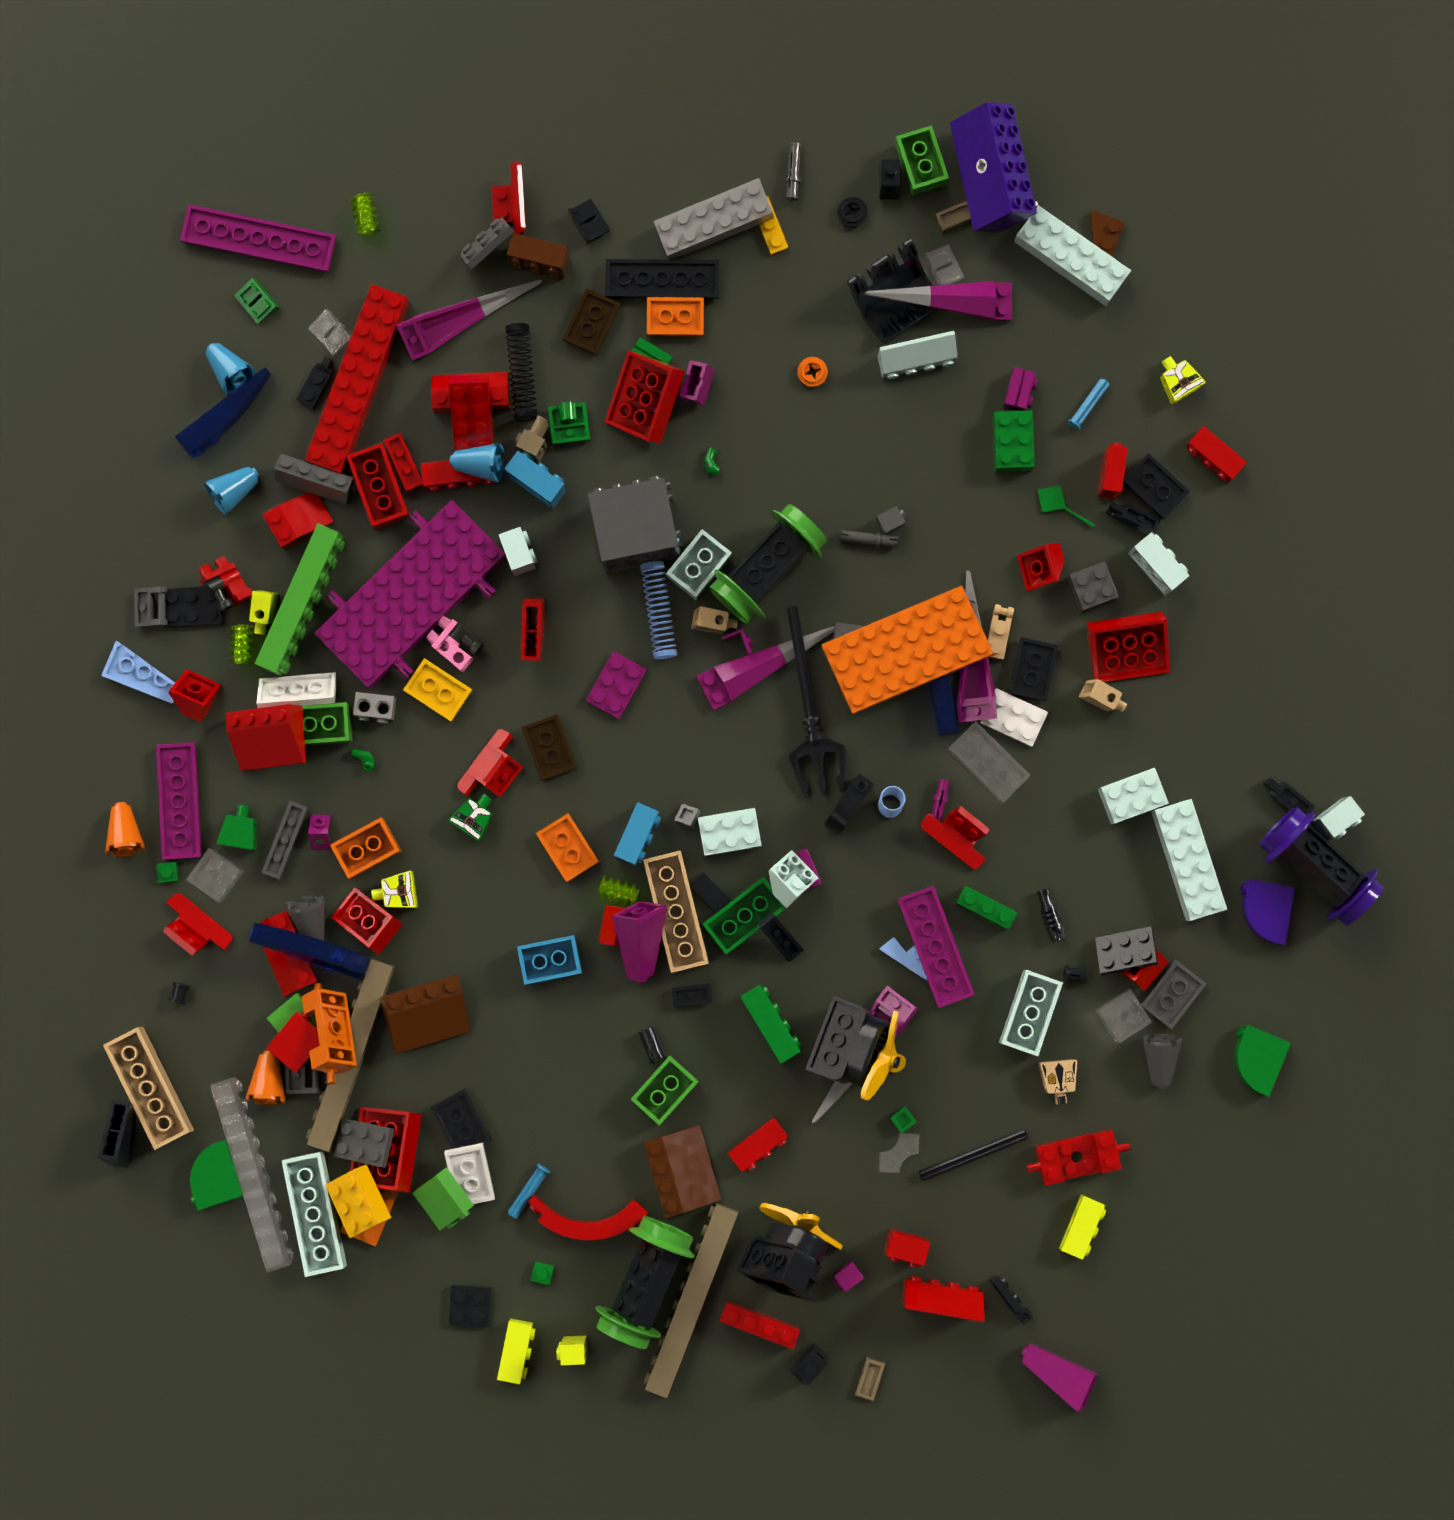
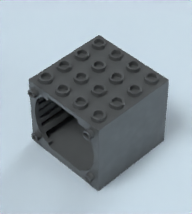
M654 476L649 478V481L641 482V480L631 481L630 485L622 486V484H615L610 486L611 489L603 490V488H596L591 490L592 493H588L601 561L606 574L637 568L647 562H666L680 557L679 549H683L682 540L677 541V538H682L680 530L675 531L669 503L673 501L672 493L667 494V490H672L670 482L665 483L664 478Z

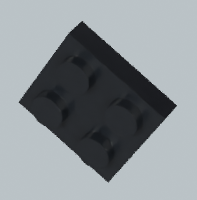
M451 1285L449 1325L488 1328L491 1287Z

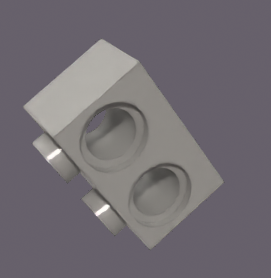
M356 692L353 715L358 717L359 721H369V718L377 719L378 723L388 724L389 720L394 721L396 698L388 695ZM366 702L369 703V710L361 712V705ZM382 705H388L389 707L386 714H380L379 712Z

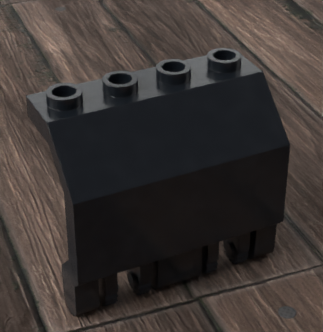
M910 238L904 241L902 245L897 246L900 258L896 259L894 253L890 251L887 253V256H882L873 262L871 266L866 267L869 279L865 281L864 276L861 273H857L856 277L853 276L847 280L853 299L862 317L874 334L885 344L909 329L910 326L925 318L932 311L938 309L865 295L867 291L933 286L924 272L918 258L919 253Z

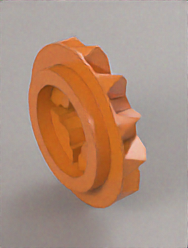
M808 357L798 366V378L802 384L809 387H818L827 378V366L820 358ZM809 365H811L813 370H819L815 374V379L812 375L807 374L810 371Z

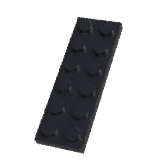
M606 259L605 297H701L704 299H719V260Z

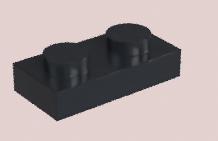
M710 983L672 988L674 1007L712 1003Z

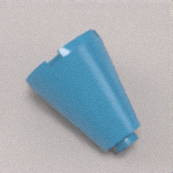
M212 343L207 347L205 355L225 394L235 395L250 385L248 381L250 378L254 379L255 370L251 365L220 343Z
M490 444L454 451L453 455L450 456V465L456 471L492 482H499L498 479H502L505 468V460H501V454H504V449L501 444Z
M247 466L208 480L204 483V487L208 495L214 499L216 507L225 515L230 513L257 485L259 474L254 468L251 469Z

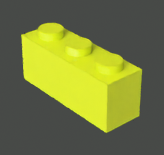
M1080 1195L1059 1249L1082 1260L1084 1256L1087 1257L1091 1250L1089 1245L1091 1239L1096 1237L1099 1230L1097 1224L1105 1216V1205Z
M510 1318L497 1380L521 1384L522 1379L526 1380L528 1368L525 1367V1362L530 1360L532 1348H528L529 1342L534 1340L536 1329L532 1328L533 1323Z
M587 1335L564 1336L557 1348V1360H561V1365L585 1364L588 1356Z

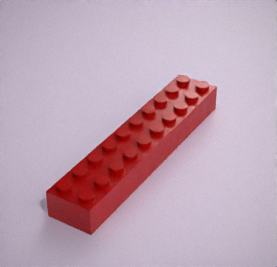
M371 284L305 457L306 462L345 475L349 465L347 455L352 454L397 338L399 330L396 324L403 322L410 302L407 296Z

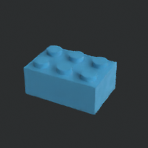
M517 451L504 468L507 477L554 509L566 493L564 480L557 474L552 476L548 472L549 469L543 464L539 463L537 465L534 463L533 458L528 453Z
M637 802L614 853L616 858L634 866L642 863L646 854L643 852L645 845L649 846L653 839V834H651L653 827L657 829L661 821L659 811Z
M575 935L517 946L524 985L583 973Z

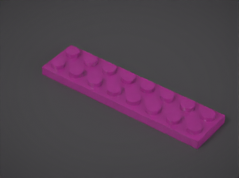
M188 204L180 241L191 245L329 273L337 236L335 234Z

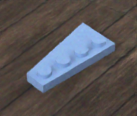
M115 641L101 676L174 704L173 699L169 695V690L175 682L120 642Z

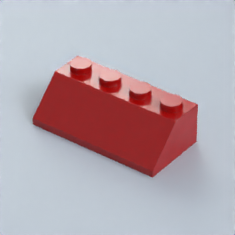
M508 372L452 374H488L491 411L510 410ZM432 375L431 402L434 414L451 413L448 385L450 375Z
M287 910L254 926L284 997L320 982L305 944Z

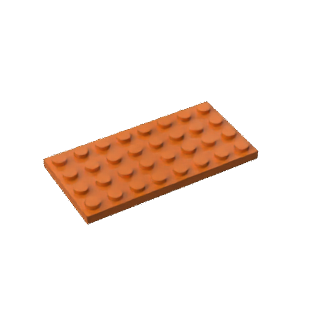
M962 585L821 644L852 715L991 657L994 654Z

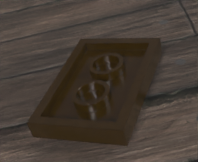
M586 288L562 338L563 341L597 356L621 304Z
M558 714L521 727L541 781L577 769Z

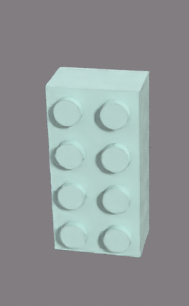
M1023 970L999 1043L1038 1056L1063 982L1029 970Z

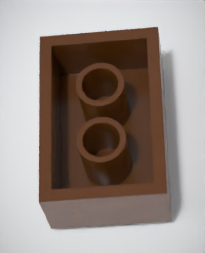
M512 233L507 251L508 261L512 268L516 270L527 269L536 275H541V273L547 274L548 277L557 280L565 278L570 259L568 246Z

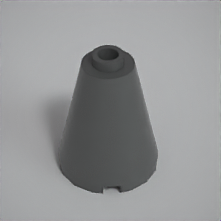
M1154 1034V1038H1148L1149 1035H1145L1143 1037V1044L1151 1084L1155 1085L1157 1089H1166L1167 1086L1171 1085L1182 1046V1038L1179 1037L1176 1040L1175 1035Z

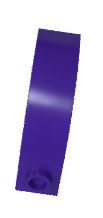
M1247 879L1245 883H1242L1240 893L1243 894L1242 914L1247 926L1257 937L1269 943L1285 945L1295 888Z

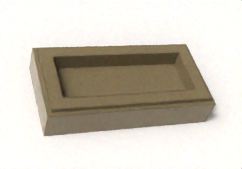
M967 201L935 214L942 232L971 221Z
M866 1357L855 1396L874 1402L885 1367L884 1362Z

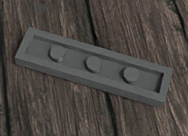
M289 801L261 873L281 880L308 807Z

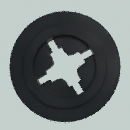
M856 197L844 199L839 204L837 211L838 218L843 225L850 226L851 228L860 226L865 222L868 214L866 204ZM849 206L853 211L858 210L855 214L856 219L852 215H847L849 213Z

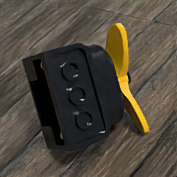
M833 996L805 1070L841 1084L849 1082L862 1087L861 1099L870 1100L884 1083L889 1071L897 1073L906 1064L905 1057L898 1054L895 1048V1034L899 1012L894 1010L890 1024L888 1021L873 1016L870 1011L860 1005Z
M762 1203L759 1210L780 1222H773L765 1238L758 1236L750 1242L737 1271L770 1292L816 1302V1298L809 1293L813 1284L819 1285L820 1283L817 1275L821 1269L820 1262L828 1247L826 1242L839 1250H842L843 1245L819 1229L820 1217L811 1212L804 1211L802 1215L786 1208Z

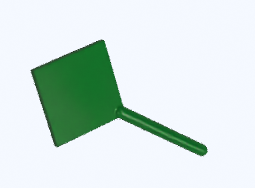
M1061 485L1037 490L1042 513L1064 509L1090 527H1095L1093 523L1065 506Z

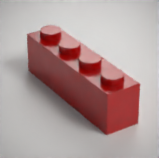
M450 460L421 463L423 487L425 490L428 489L429 492L439 491L443 487L457 489L460 485L476 487L478 486L477 483H485V485L496 484V482L454 470L453 466L450 465Z
M726 1300L720 1316V1322L791 1349H794L800 1333V1328L728 1300Z

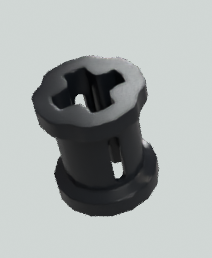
M1065 965L1063 981H1079L1081 984H1084L1085 967L1073 968Z
M173 981L174 988L168 1001L185 1005L186 1001L184 1000L190 985Z

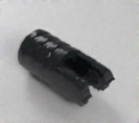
M652 1026L638 1032L650 1063H656L657 1057L659 1060H665L666 1054L655 1027Z

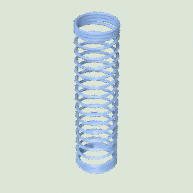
M663 561L647 562L640 565L641 574L644 575L642 580L645 581L643 586L646 587L644 593H647L645 599L648 600L645 604L649 606L646 610L650 612L647 616L651 618L648 622L652 624L649 628L653 630L650 632V635L654 636L651 638V641L655 642L652 644V647L656 648L653 650L654 659H667L678 655L675 649L654 652L662 648L676 646L675 644L654 646L661 642L674 641L675 638L653 640L660 636L673 635L674 632L652 634L659 630L672 629L673 626L651 628L658 624L673 622L672 620L650 622L657 618L670 617L672 615L649 616L656 612L671 610L670 608L649 610V608L668 605L670 602L648 604V602L667 599L669 596L647 598V596L653 594L667 593L668 590L646 592V590L652 588L666 587L667 584L645 586V584L651 582L665 581L666 578L644 580V578L650 576L664 575L665 572L643 574L646 571L663 569L665 567Z
M889 786L881 792L878 801L880 814L887 818H894L901 812L906 800L903 790L896 786ZM888 795L895 796L900 802V807L888 809L884 806L882 798Z

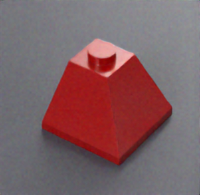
M1060 543L1045 544L1017 555L1026 591L1029 592L1059 581L1065 562Z
M186 669L169 690V695L184 716L201 723L210 711L221 684Z

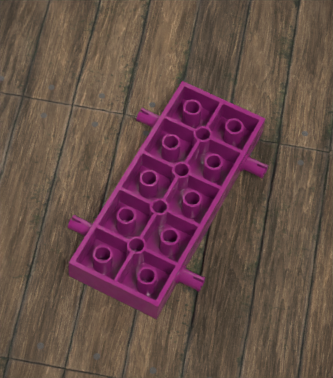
M453 500L428 522L417 510L412 512L417 519L410 514L408 520L419 529V532L348 601L345 602L335 590L330 592L335 599L329 594L325 598L337 611L314 634L370 690L393 668L405 680L408 679L410 676L405 670L410 675L414 673V670L403 661V658L438 625L437 623L443 616L446 617L475 588H478L487 599L492 597L487 590L493 595L496 593V590L485 578L507 558L506 554Z

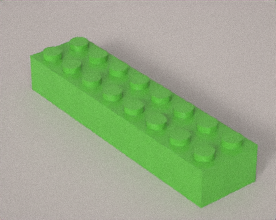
M317 523L256 659L255 664L260 668L280 677L288 673L291 666L289 663L290 659L298 651V641L303 639L306 633L305 626L307 621L310 622L314 615L312 610L315 604L318 605L321 600L322 594L320 592L329 582L330 577L328 574L331 569L335 568L338 552L341 553L345 546L344 538L339 532Z

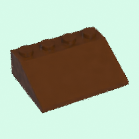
M457 975L379 998L395 1054L470 1032L463 993Z
M700 1125L644 1141L665 1218L721 1200Z

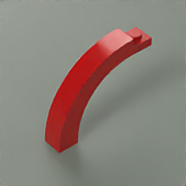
M535 1194L528 1201L531 1204L529 1207L536 1214H542L538 1222L555 1233L579 1240H598L618 1235L633 1227L648 1213L646 1208L633 1199L624 1209L608 1218L597 1221H577L558 1214Z

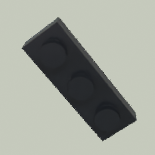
M772 912L757 924L789 962L804 951Z

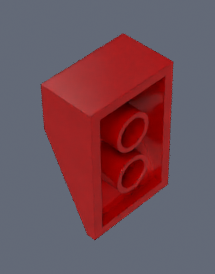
M309 492L284 502L262 514L284 551L312 536L317 523L326 527L334 523L320 497Z
M355 887L331 917L378 955L403 925Z

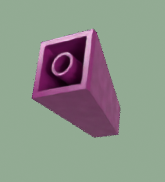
M638 901L612 916L627 980L643 983L647 981V978L654 975L667 910L666 905Z
M1029 1344V1346H1025L1021 1357H1023L1022 1363L1074 1410L1078 1412L1084 1410L1099 1373L1037 1345Z

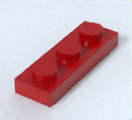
M401 432L384 439L385 446L406 492L408 493L423 486L421 476Z

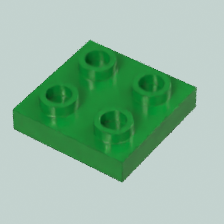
M564 402L558 404V406L548 407L553 445L590 441L586 402Z

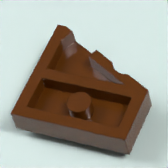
M1091 210L1089 217L1091 218L1093 244L1113 257L1125 222Z

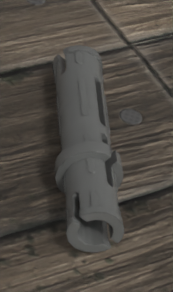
M795 142L789 144L788 177L786 178V199L789 201L798 200V187L801 181L799 178L801 144Z
M841 530L840 542L897 548L898 536L883 535L881 532L874 534Z

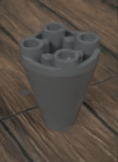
M307 895L301 897L299 902H287V912L305 946H308V950L323 947L325 928V901L323 895L316 897Z

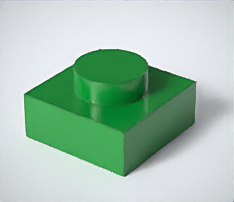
M177 862L156 864L158 883L179 881Z
M905 1106L890 1117L901 1134L917 1122Z
M535 1261L530 1281L550 1285L555 1265Z

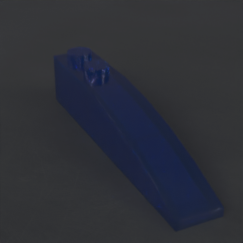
M264 367L177 434L175 438L192 458L198 457L205 452L206 447L216 444L220 437L251 406L271 373Z
M254 923L249 938L251 943L356 979L365 975L369 956L341 946L259 923Z

